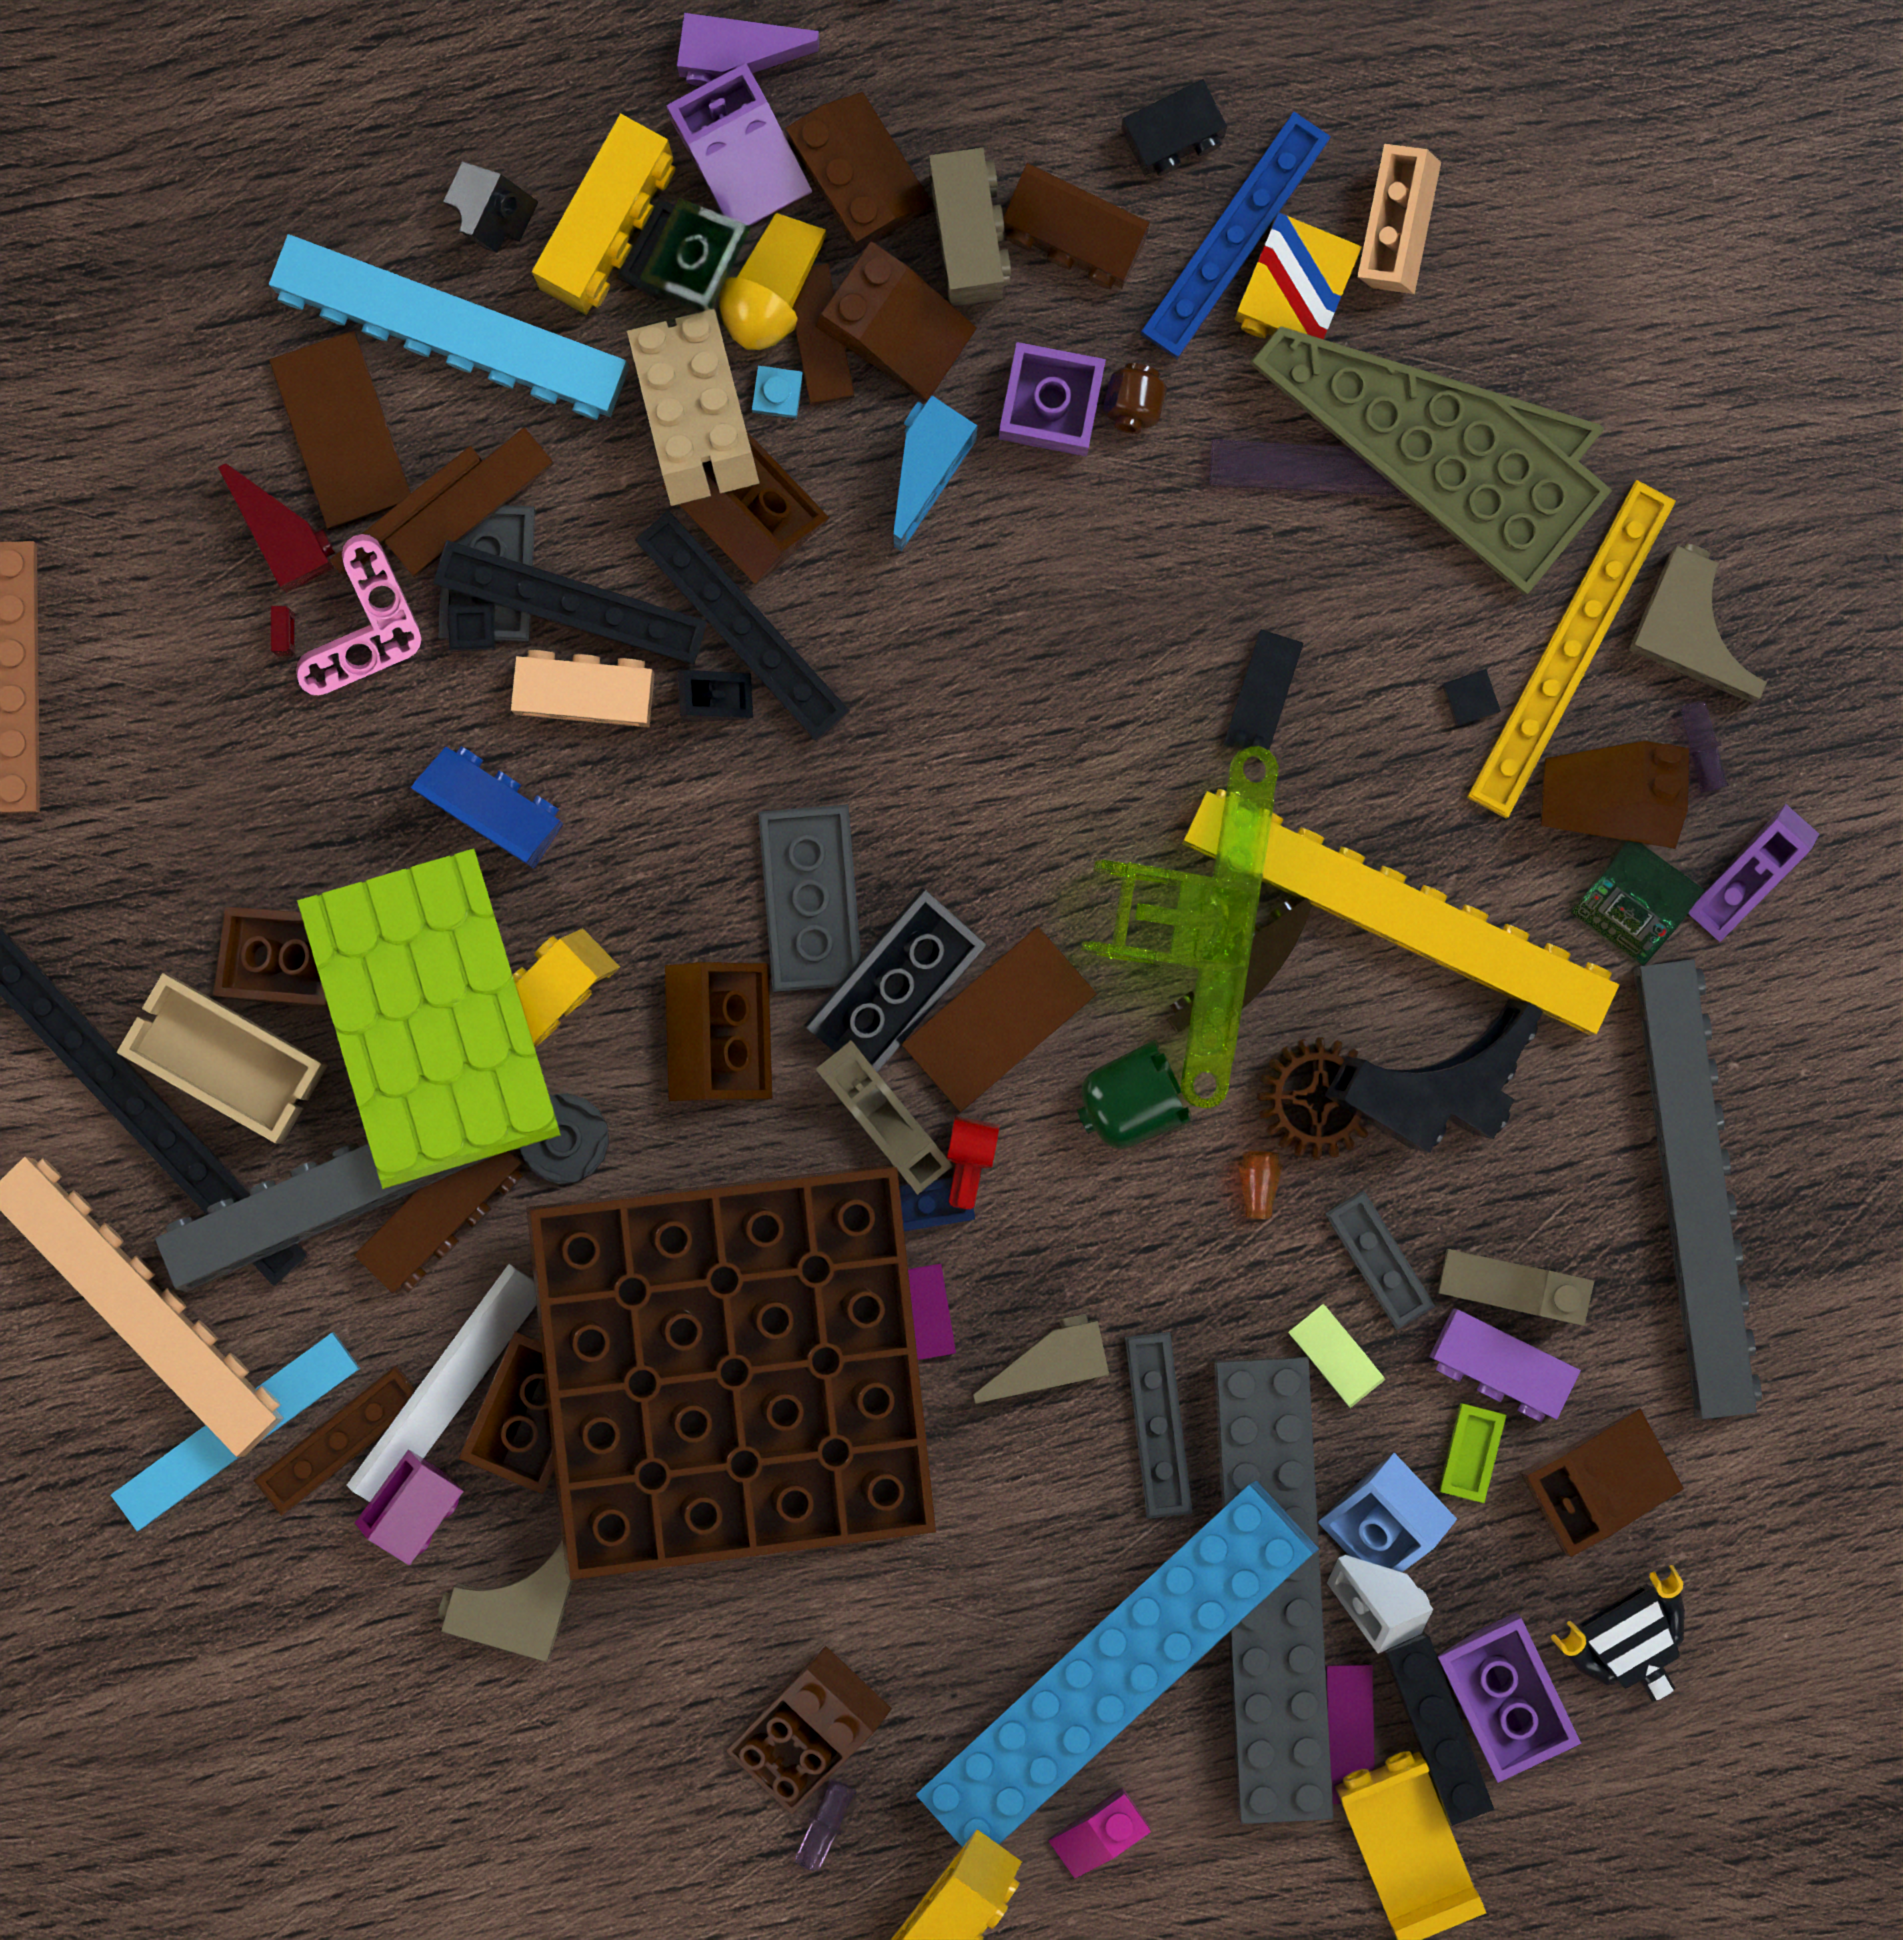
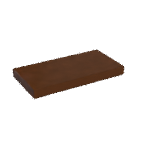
M354 330L269 359L326 527L329 531L393 509L411 494L365 357Z
M1037 926L901 1045L961 1113L1093 999L1097 993L1040 927Z

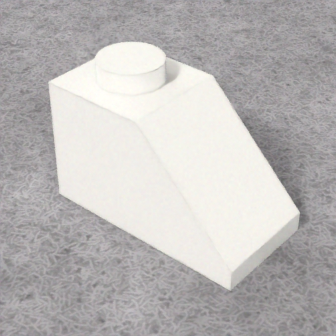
M1348 1555L1338 1558L1327 1582L1378 1654L1422 1634L1433 1611L1427 1595L1423 1590L1417 1588L1408 1574Z

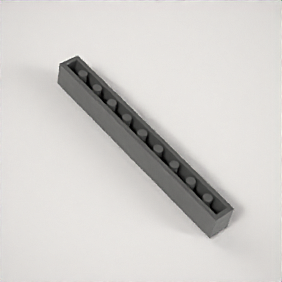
M1695 959L1640 966L1634 968L1695 1417L1710 1419L1756 1413V1402L1762 1400V1389L1758 1374L1752 1375L1749 1356H1755L1756 1346L1752 1329L1745 1328L1743 1311H1749V1295L1746 1284H1739L1737 1266L1743 1265V1251L1739 1238L1733 1239L1731 1221L1737 1220V1208L1733 1193L1727 1194L1725 1176L1731 1174V1165L1727 1148L1721 1149L1718 1131L1724 1130L1725 1123L1722 1106L1720 1103H1714L1712 1086L1718 1085V1070L1715 1059H1708L1706 1041L1712 1040V1027L1709 1014H1702L1700 996L1706 994L1704 973L1702 968L1696 969Z

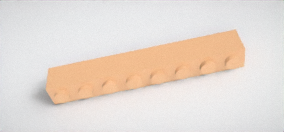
M24 1157L0 1180V1211L236 1457H245L284 1419L276 1410L281 1405L280 1402L264 1386H260L257 1390L245 1378L249 1373L245 1365L232 1353L225 1357L213 1345L218 1340L215 1334L200 1320L193 1324L182 1313L187 1307L185 1303L171 1289L166 1288L162 1292L151 1280L155 1273L148 1264L137 1255L131 1259L119 1247L124 1243L120 1235L107 1223L100 1227L88 1215L93 1208L75 1190L68 1194L57 1183L62 1176L47 1160L42 1158L37 1162L33 1158Z

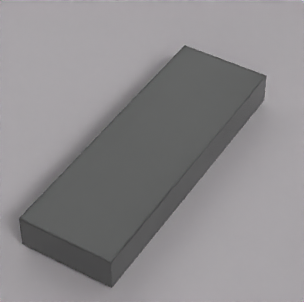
M1364 1190L1324 1213L1395 1330L1400 1329L1435 1307Z

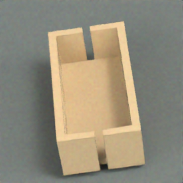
M715 309L675 318L677 326L668 328L667 321L627 331L671 506L711 496L703 462L711 461L720 493L759 484Z
M162 973L142 1007L148 1013L157 1015L154 1022H151L148 1019L137 1017L116 1053L268 1140L283 1144L303 1110L302 1107L296 1105L298 1099L309 1100L328 1065L177 978Z

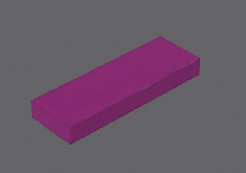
M1325 1664L1333 1804H1342L1335 1786L1343 1783V1778L1346 1775L1360 1769H1368L1369 1772L1374 1770L1372 1664Z

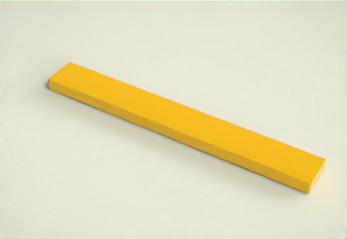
M1638 480L1633 483L1467 796L1468 799L1506 819L1509 817L1676 500Z

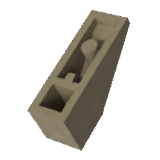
M1086 1313L1060 1319L1061 1328L1049 1331L974 1391L975 1404L1109 1375L1098 1321L1088 1322Z

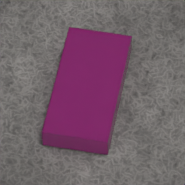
M941 1263L908 1269L918 1360L956 1354Z

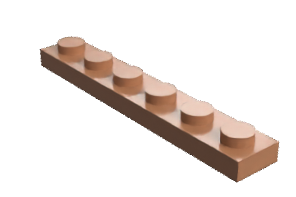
M34 541L0 542V813H40L37 543Z

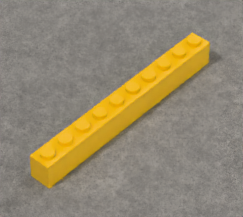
M1218 789L1216 794L1207 791L1182 842L1183 845L1302 901L1307 898L1311 905L1513 1000L1530 1002L1541 1009L1543 1014L1592 1036L1598 1033L1619 988V984L1609 980L1612 975L1610 971L1590 962H1587L1585 968L1568 961L1571 954L1566 950L1549 943L1545 944L1544 949L1527 941L1530 934L1512 925L1505 924L1503 929L1486 922L1489 915L1472 906L1464 904L1462 910H1459L1445 903L1448 896L1434 888L1423 885L1419 891L1404 884L1407 877L1391 868L1382 866L1380 871H1376L1364 865L1365 857L1351 849L1341 846L1339 852L1327 848L1322 845L1325 838L1308 829L1300 827L1298 832L1295 833L1281 826L1284 819L1270 811L1259 808L1255 814L1240 807L1242 803L1241 798L1225 790Z

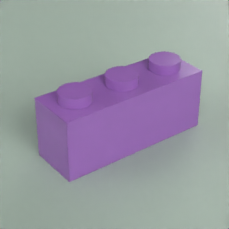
M1452 1308L1429 1356L1439 1362L1436 1371L1458 1382L1461 1381L1463 1375H1466L1480 1382L1476 1391L1499 1402L1506 1395L1520 1402L1517 1411L1541 1423L1545 1415L1556 1420L1558 1419L1581 1371Z

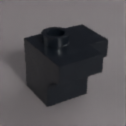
M463 161L443 201L461 214L462 223L459 231L484 249L498 253L505 237L520 242L538 204L536 199L502 174Z

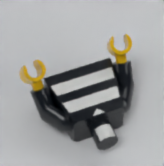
M1669 1565L1671 1574L1662 1581L1659 1580L1655 1571L1649 1574V1578L1654 1587L1646 1583L1577 1625L1568 1621L1566 1624L1571 1628L1569 1636L1560 1640L1553 1634L1551 1639L1569 1657L1579 1672L1604 1685L1618 1683L1625 1689L1640 1681L1652 1702L1662 1699L1676 1689L1664 1667L1680 1657L1677 1647L1684 1640L1685 1608L1681 1596L1683 1581L1674 1565Z

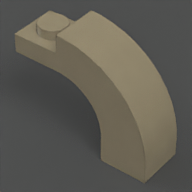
M852 1041L848 1042L816 1068L817 1072L882 1152L897 1167L899 1173L917 1195L953 1166Z

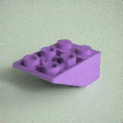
M747 63L736 67L666 105L673 126L733 235L812 193V189Z

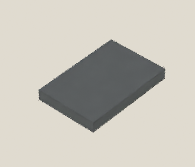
M503 505L459 541L458 544L533 567L536 509L534 506ZM441 587L438 638L449 640L448 605L486 604L491 602ZM494 604L496 642L530 643L531 615Z

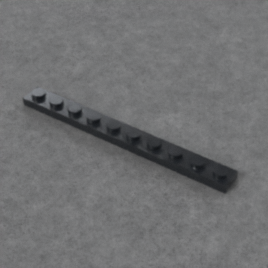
M0 926V996L206 1215L209 1214L207 1208L217 1202L233 1199L235 1203L249 1197V1190L132 1065L122 1055L116 1053V1048ZM297 1243L252 1264L275 1287L299 1266L309 1254Z

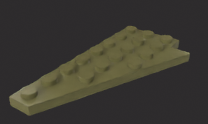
M1281 326L1250 362L1255 369L1523 595H1527L1612 492L1611 488L1579 462L1581 457L1605 429L1600 424Z

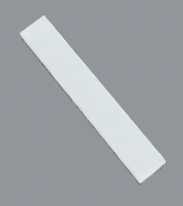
M508 1264L348 1482L347 1486L352 1492L370 1502L408 1449L422 1458L426 1456L511 1340L514 1331L517 1332L536 1306L535 1284L532 1278L511 1264Z

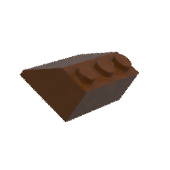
M863 92L823 104L785 128L788 143L857 253L864 250L870 241L873 243L877 242L934 207V204Z
M1029 163L1025 165L1003 218L1004 232L1008 233L1006 237L1008 241L1026 250H1030L1033 245L1047 252V259L1064 269L1070 270L1072 265L1088 272L1087 278L1091 282L1106 289H1111L1113 285L1123 289L1146 242L1150 222Z
M747 432L759 484L720 493L711 461L703 462L711 496L678 505L732 559L738 568L756 584L782 565L830 517Z
M696 962L665 965L669 1101L772 1099L768 963Z
M514 1331L458 1458L540 1494H544L555 1467L541 1340Z

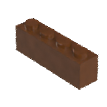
M510 1150L417 1190L354 1256L392 1294L398 1293L402 1288L409 1293L427 1275L422 1268L434 1256L442 1260L459 1243V1240L454 1235L466 1223L471 1228L476 1226L491 1210L486 1203L498 1191L506 1195L523 1178V1175L518 1170L525 1163Z

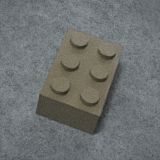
M983 147L929 155V176L949 303L955 307L1003 299L1004 286L1011 285V267L1008 249L999 250L998 242L1004 241V221L1001 204L992 205L991 198L997 197L996 187H998L994 160L985 161Z

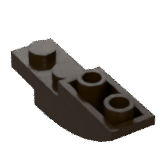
M1293 898L1289 899L1270 913L1275 919L1274 922L1261 931L1254 924L1233 939L1238 947L1232 950L1230 954L1240 968L1233 971L1230 965H1227L1207 979L1211 988L1202 995L1196 997L1193 991H1190L1170 1005L1174 1014L1166 1020L1176 1034L1213 1008L1223 1023L1227 1022L1246 1007L1268 985L1293 951L1305 927L1312 907L1307 898L1298 905Z

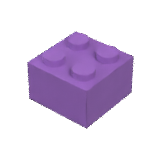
M1017 342L999 429V440L1087 457L1106 359Z

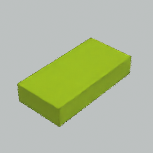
M1460 1403L1439 1492L1485 1503L1506 1414Z

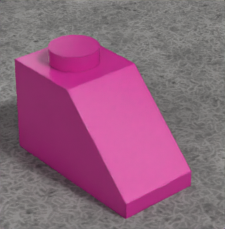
M1121 1787L1048 1839V1841L1073 1877L1077 1878L1114 1859L1149 1834L1151 1829L1129 1795Z

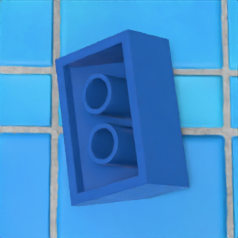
M460 746L458 751L454 752L445 747L416 779L411 788L434 805L535 869L564 825L555 817L559 809L536 795L532 802L517 793L521 784L501 771H498L495 777L489 775L479 768L484 760L466 748Z

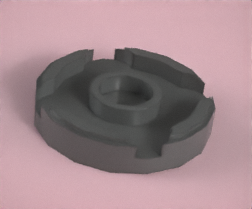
M568 1093L550 1095L561 1135L520 1147V1152L528 1168L540 1178L558 1184L578 1182L593 1174L605 1160L609 1146L608 1125L600 1110L587 1099Z

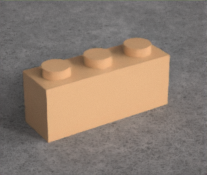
M1384 144L1358 272V278L1373 289L1415 294L1441 161L1428 149Z
M528 650V657L516 656L511 711L515 715L649 728L655 674L652 669L645 668V661L620 658L618 659V666L600 664V657L593 655L574 654L573 661L555 660V653Z

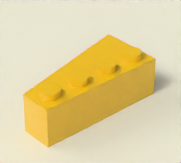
M583 928L559 940L553 935L534 953L539 960L528 971L521 967L513 974L534 1047L541 1044L559 1027L561 1022L558 1019L563 1014L565 1016L569 1015L592 995V991L589 988L595 982L605 977L610 978L620 968Z

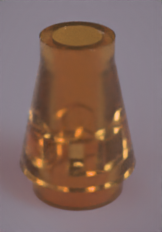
M1269 1151L1243 1152V1161L1238 1163L1245 1202V1216L1255 1219L1272 1218L1273 1205L1283 1165L1279 1164V1154Z

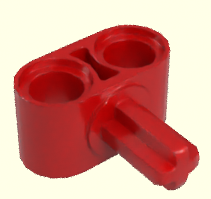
M955 1116L947 1160L955 1163L948 1199L951 1206L961 1209H973L975 1207L982 1168H992L1000 1124Z

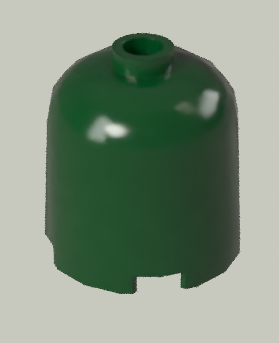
M1153 1040L1095 1069L1087 1075L1082 1083L1081 1095L1084 1106L1077 1109L1080 1120L1088 1134L1096 1131L1102 1141L1112 1148H1128L1193 1121L1189 1108L1183 1107L1177 1095L1182 1093V1089L1164 1053L1160 1054L1157 1040Z

